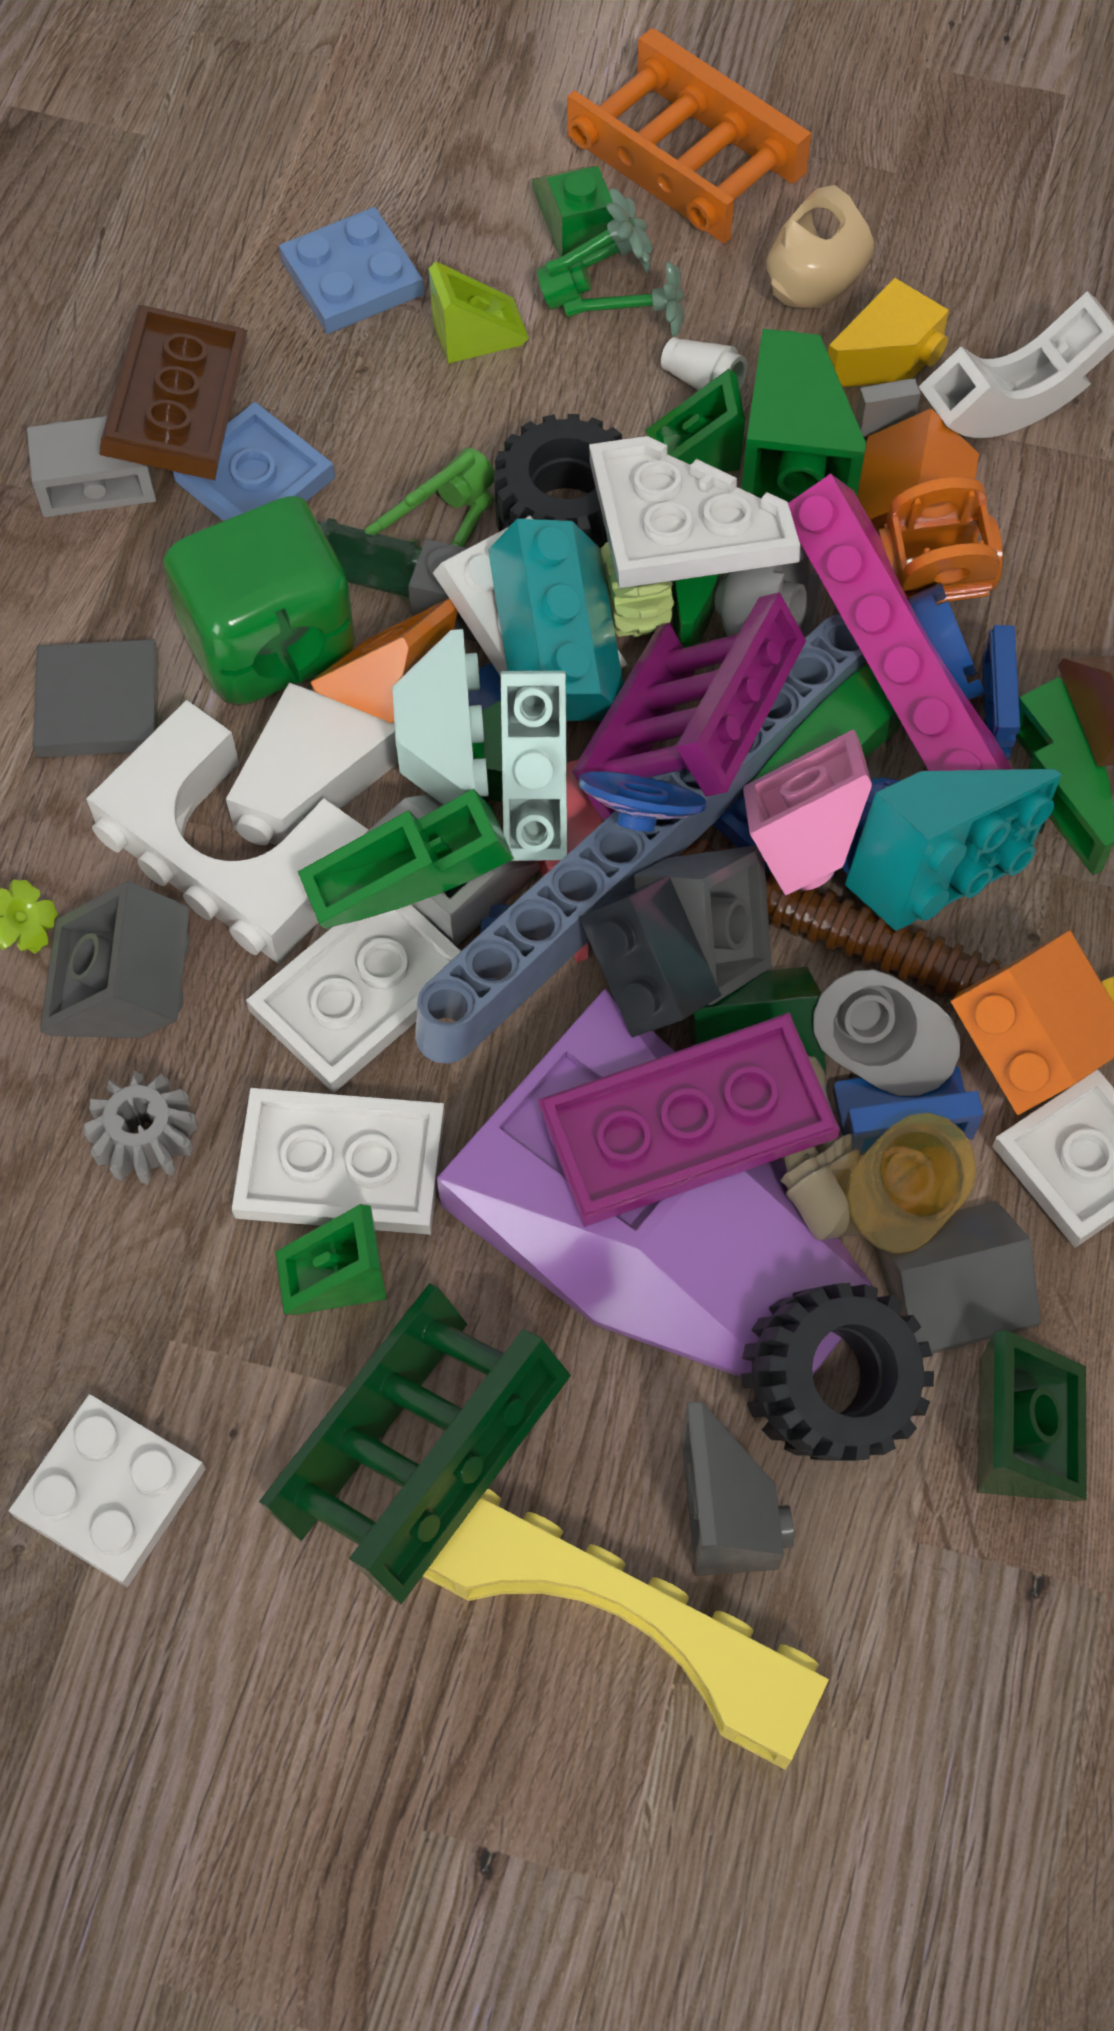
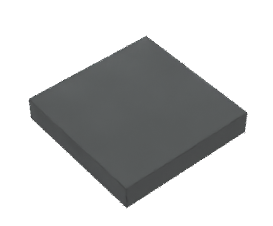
M155 639L37 646L33 745L37 757L134 752L158 728V648Z

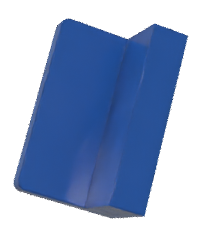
M955 1066L952 1075L937 1089L919 1096H897L877 1088L863 1078L837 1081L833 1088L842 1136L852 1134V1151L855 1149L860 1150V1155L974 1139L984 1115L978 1091L965 1092L958 1066Z

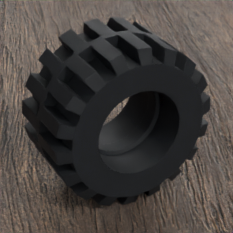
M568 413L567 419L556 420L555 414L542 417L543 423L539 425L530 421L521 426V436L511 434L504 442V451H498L495 460L494 491L498 531L500 532L508 528L516 519H525L528 516L536 520L573 521L599 548L603 547L608 542L591 469L589 444L622 440V434L614 427L604 430L603 421L591 417L586 422L580 420V414ZM571 488L587 494L573 499H560L549 496L546 493L556 489Z
M838 1283L792 1293L793 1297L779 1299L771 1305L769 1310L772 1316L758 1318L751 1329L752 1332L760 1337L759 1341L745 1344L742 1359L752 1361V1373L741 1374L742 1389L753 1388L756 1399L747 1403L752 1417H766L768 1419V1422L761 1430L771 1441L785 1440L784 1450L796 1456H810L811 1460L858 1461L868 1460L870 1455H885L896 1449L894 1440L908 1439L914 1433L917 1427L910 1418L911 1416H925L930 1401L921 1397L923 1387H934V1371H924L923 1358L932 1356L929 1342H917L914 1335L921 1328V1325L914 1315H898L903 1305L902 1302L892 1295L877 1297L878 1288L866 1284L851 1286L850 1283ZM830 1332L837 1334L850 1345L857 1357L860 1368V1384L857 1394L852 1403L841 1413L834 1411L823 1401L813 1379L812 1368L815 1352L821 1341Z

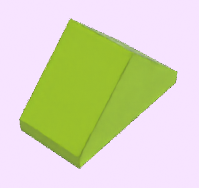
M437 261L429 268L433 325L448 364L522 346L529 339L513 297Z

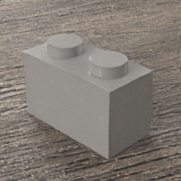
M107 416L68 422L58 421L46 425L27 427L31 479L43 517L156 502L152 467L99 455L101 437Z

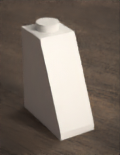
M289 683L226 798L233 829L244 839L254 844L264 846L271 843L278 845L323 798L341 809L398 764L395 723L392 724L314 691Z

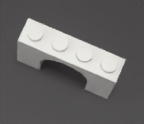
M186 700L86 798L95 821L92 829L96 836L111 850L119 853L124 848L136 857L139 867L155 883L165 886L169 882L183 892L184 900L199 916L206 920H211L215 916L230 928L229 932L232 937L246 951L253 955H257L262 951L279 964L318 923L297 871L359 838L368 829L323 798L281 843L263 855L248 860L223 861L208 857L195 850L184 839L186 824L196 807L239 765V759L232 732Z

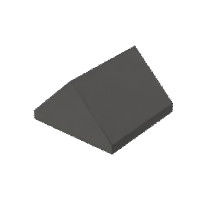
M998 1201L871 1233L870 1238L889 1294L903 1303L898 1315L915 1316L921 1325V1328L914 1333L917 1342L928 1341L932 1354L989 1340L996 1331L1008 1330L1015 1333L1040 1325L1041 1319L1031 1240Z

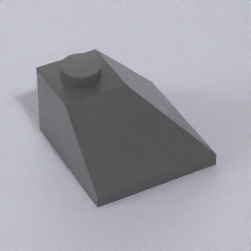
M702 1401L687 1402L681 1442L695 1576L778 1570L784 1556L783 1548L794 1547V1528L790 1505L778 1506L776 1484Z

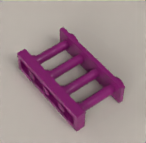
M780 592L759 597L740 632L731 636L683 648L669 622L659 625L574 767L572 773L578 780V783L580 774L587 772L606 771L650 778L686 769L692 773L705 797L728 792L806 643L804 635ZM722 663L718 670L693 676L697 669ZM701 700L698 707L672 713L677 705ZM681 737L677 745L650 751L656 742ZM581 789L588 796L602 820L607 819L616 811L597 801Z

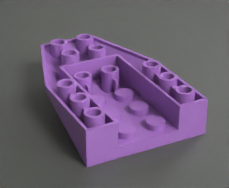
M605 988L437 1177L441 1207L592 1324L741 1378L743 1373H752V1361L742 1359L745 1344L756 1343L760 1339L751 1329L758 1318L772 1316L769 1307L779 1299L793 1297L792 1293L831 1284L850 1283L851 1286L873 1285L839 1238L817 1240L813 1237L798 1209L786 1196L788 1189L780 1180L787 1171L785 1164L780 1158L592 1225L583 1226L541 1115L538 1099L675 1052L653 1031L631 1037L614 996ZM830 1332L821 1341L813 1359V1376L843 1338Z

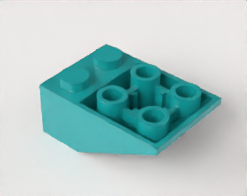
M1056 769L920 771L875 792L845 885L895 931L919 919L927 921L933 918L943 907L964 896L972 898L979 894L989 883L1007 874L1010 876L1017 875L1029 865L1036 852V848L1033 845L1041 825L1048 819L1054 809L1052 798L1062 774Z

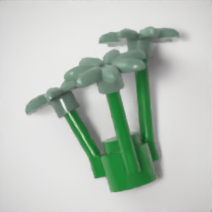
M612 188L610 196L613 202L607 204L606 207L614 220L607 224L608 229L564 256L548 261L546 265L537 268L538 280L545 301L551 310L564 306L568 318L585 311L653 306L655 311L666 310L667 323L670 322L672 337L677 336L684 321V311L679 303L683 299L684 292L680 288V269L671 262H666L667 283H664V288H654L652 294L583 299L584 293L592 290V283L587 268L617 253L622 257L634 251L645 273L650 272L651 269L650 253L653 246L645 233L648 229V223L643 218L636 217V206L633 198H624L618 189Z

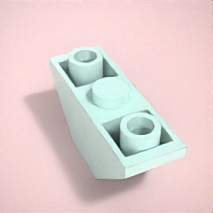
M463 629L450 630L392 687L395 739L400 773L442 805L473 788L480 796H488L486 758L473 759L472 743L484 742L481 705L469 706L468 691L480 690L477 653L465 654Z
M501 671L503 835L515 858L511 861L562 860L567 855L565 671Z

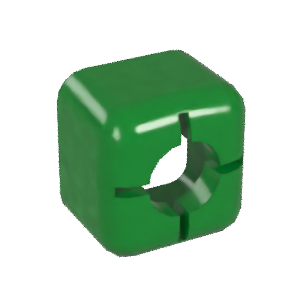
M287 496L188 535L177 541L165 554L163 566L177 622L212 689L224 702L236 706L252 704L285 690L289 683L295 685L320 675L341 657L353 650L355 634L346 573L304 499L298 496Z

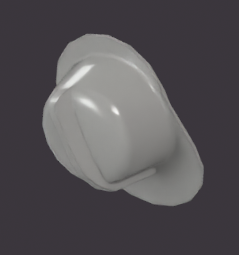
M874 969L855 970L835 979L821 993L813 1011V1032L820 1048L835 1062L846 1067L877 1088L897 1096H919L937 1089L952 1075L960 1057V1036L951 1016L937 1003L892 975Z

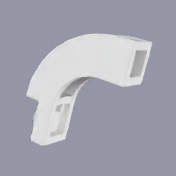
M1086 292L1043 333L1021 349L1003 357L983 359L961 346L918 387L946 426L963 436L989 438L1020 430L1057 411L1091 385L1085 375L1114 350V321L1099 301L1089 292Z

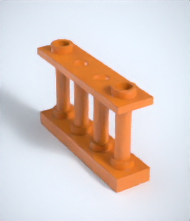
M653 27L638 38L637 75L604 102L597 106L575 90L567 96V136L582 149H587L690 220L697 229L706 231L723 244L731 238L734 200L769 170L777 173L792 184L796 183L807 173L812 134L810 131ZM650 91L657 92L672 103L638 132L617 119ZM689 117L697 119L712 129L678 159H675L656 146ZM728 144L735 145L752 156L717 187L696 173L697 170Z

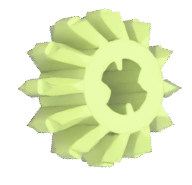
M606 542L600 549L614 630L618 637L649 635L657 630L659 625L670 623L672 618L671 609L674 605L671 592L673 583L667 581L619 588L609 543Z

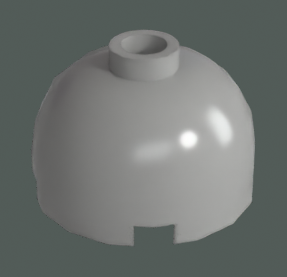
M800 547L799 562L729 572L727 578L719 582L715 593V609L721 615V623L727 636L740 632L759 597L780 592L804 637H807L815 629L820 607L821 579L818 574L809 573L807 560L810 559L803 547Z

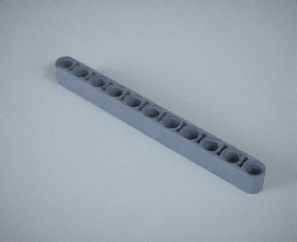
M841 614L832 615L825 619L805 637L806 643L728 792L705 797L692 773L686 769L652 777L656 780L681 786L701 795L706 800L705 811L684 818L657 819L654 831L643 832L618 825L616 822L619 811L616 810L424 985L419 992L417 1001L415 1040L418 1049L425 1057L434 1062L448 1064L460 1061L468 1056L589 941L579 916L619 895L632 891L635 886V874L666 858L678 857L744 795L743 786L753 781L771 757L803 721L846 679L864 664H867ZM528 938L538 939V941L529 940ZM482 978H495L497 981H488ZM450 1018L455 1020V1022L447 1023L437 1019Z

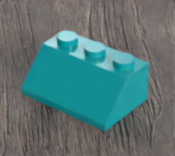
M516 519L488 549L507 671H565L566 721H602L624 683L601 549L573 521Z

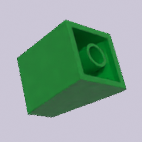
M763 328L747 433L741 489L759 498H762L768 492L789 503L829 474H832L851 488L857 496L866 442L821 336L790 330L781 331Z

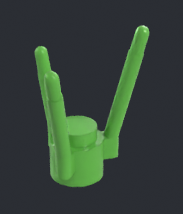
M464 448L442 471L417 487L402 502L362 530L360 533L361 539L364 541L370 540L436 492H439L443 500L452 507L461 508L463 505L471 507L451 545L464 547L481 514L494 502L493 496L487 490L494 483L495 470L492 464L479 451L472 448Z

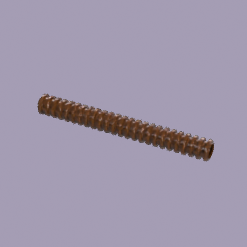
M703 838L700 842L694 841L679 856L729 848L722 845L716 850L712 848L711 840ZM765 870L768 918L772 919V927L780 929L782 925L790 927L789 933L797 937L801 932L808 935L807 941L816 944L818 940L826 942L825 948L833 952L836 947L844 950V957L852 959L854 955L862 957L861 963L867 967L874 962L880 965V972L886 974L890 970L898 972V979L906 982L910 977L917 980V988L924 990L927 985L935 988L934 994L936 996L943 997L945 993L955 996L963 989L1001 969L1000 960L993 958L988 963L981 960V952L974 951L972 956L963 952V945L956 943L953 948L945 945L946 939L940 935L935 940L926 937L927 930L919 928L917 932L908 929V925L895 931L881 917L873 915V910L869 906L864 905L862 909L854 907V900L848 897L841 902L836 899L837 894L834 891L828 890L826 894L818 892L819 887L811 890H802L800 888L785 896L773 873Z

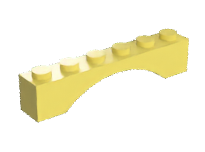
M490 1489L485 1491L422 1576L467 1601L501 1594H546L582 1601L619 1616L651 1637L682 1667L706 1702L721 1736L784 1770L787 1769L792 1761L829 1681L826 1677L816 1673L819 1664L805 1653L783 1644L779 1645L777 1651L751 1639L754 1632L753 1629L740 1619L722 1611H715L711 1618L686 1605L689 1596L673 1584L656 1577H652L649 1584H646L623 1572L626 1563L613 1553L589 1544L584 1552L561 1540L563 1530L550 1520L532 1512H526L523 1519L498 1507L501 1498Z

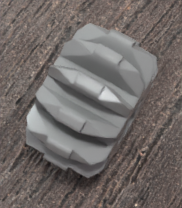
M134 1070L130 1078V1086L123 1089L118 1083L108 1080L106 1088L111 1098L109 1100L90 1099L89 1109L95 1119L84 1123V1134L88 1142L94 1143L91 1154L95 1162L101 1166L110 1164V1171L113 1177L121 1182L135 1170L139 1181L148 1185L152 1178V1169L159 1166L164 1173L174 1176L176 1167L171 1157L173 1155L191 1156L193 1146L187 1136L197 1132L198 1129L195 1115L188 1112L191 1103L186 1092L181 1089L171 1091L172 1087L168 1078L162 1074L146 1086L143 1075ZM143 1123H152V1125L144 1131ZM139 1125V1133H130L135 1126Z

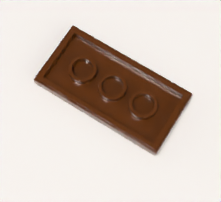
M138 305L101 437L99 455L215 481L248 330Z

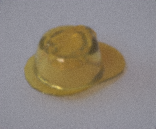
M932 1113L914 1114L892 1125L859 1159L851 1172L847 1189L850 1215L862 1236L877 1248L896 1254L915 1251L936 1234L945 1222L962 1206L973 1189L976 1175L973 1148L964 1132L948 1118Z

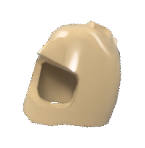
M836 185L817 188L809 194L783 225L768 251L766 263L767 271L772 281L773 295L784 305L794 308H821L838 299L855 283L874 255V240L868 224L856 208L851 197ZM813 209H827L840 222L839 229L830 239L825 240L819 237L813 224Z

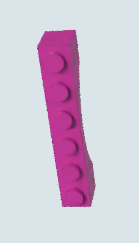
M829 474L789 502L788 505L799 542L928 771L1013 770L997 740L973 708L931 643L894 573L879 534L854 491L835 476Z

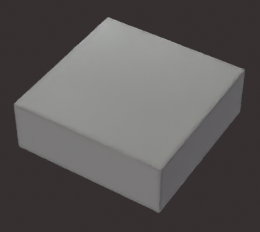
M915 378L860 388L855 418L864 439L916 415L920 391Z

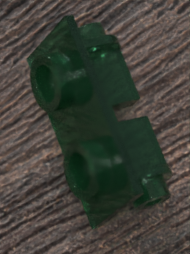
M328 518L326 523L317 521L341 563L348 583L410 598L408 586L423 548L420 547L419 540L411 539L409 542L377 533L375 536L366 534L365 530L338 524L337 520L333 518Z

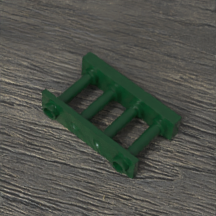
M431 1283L426 1286L412 1306L406 1311L398 1324L259 1500V1503L292 1536L300 1541L304 1539L318 1520L357 1544L358 1547L349 1559L382 1593L401 1605L571 1377L541 1337L522 1329L505 1353L462 1332L468 1324L442 1291ZM445 1354L487 1375L463 1408L421 1386ZM403 1408L445 1431L421 1464L416 1463L379 1441ZM360 1464L402 1487L377 1522L336 1498Z

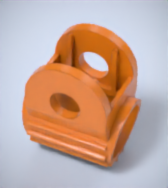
M968 477L934 479L903 491L892 501L887 515V524H884V528L878 529V534L907 599L939 583L942 584L947 598L936 603H942L947 600L950 602L989 596V591H993L998 585L1003 563L1002 539L996 520L992 515L988 514L985 488L980 481ZM940 502H949L938 507H928ZM980 530L982 540L978 541L977 543L978 534Z

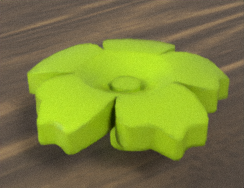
M14 879L9 884V890L0 888L1 950L7 949L17 940L19 950H29L36 954L49 943L46 931L54 927V919L58 916V912L53 901H37L40 897V890L33 887L27 880Z

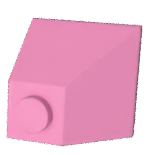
M854 729L743 786L750 835L785 896L800 888L802 890H811L823 885L833 876L834 871L842 868L845 863L872 787L861 743Z

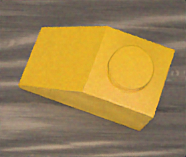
M894 278L829 345L828 355L842 387L876 385L912 379L925 365L933 366L942 356L948 343V337L944 333L949 310Z

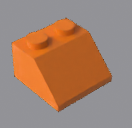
M1071 929L963 989L950 1001L1017 1115L1073 1086L1114 1058V1002Z

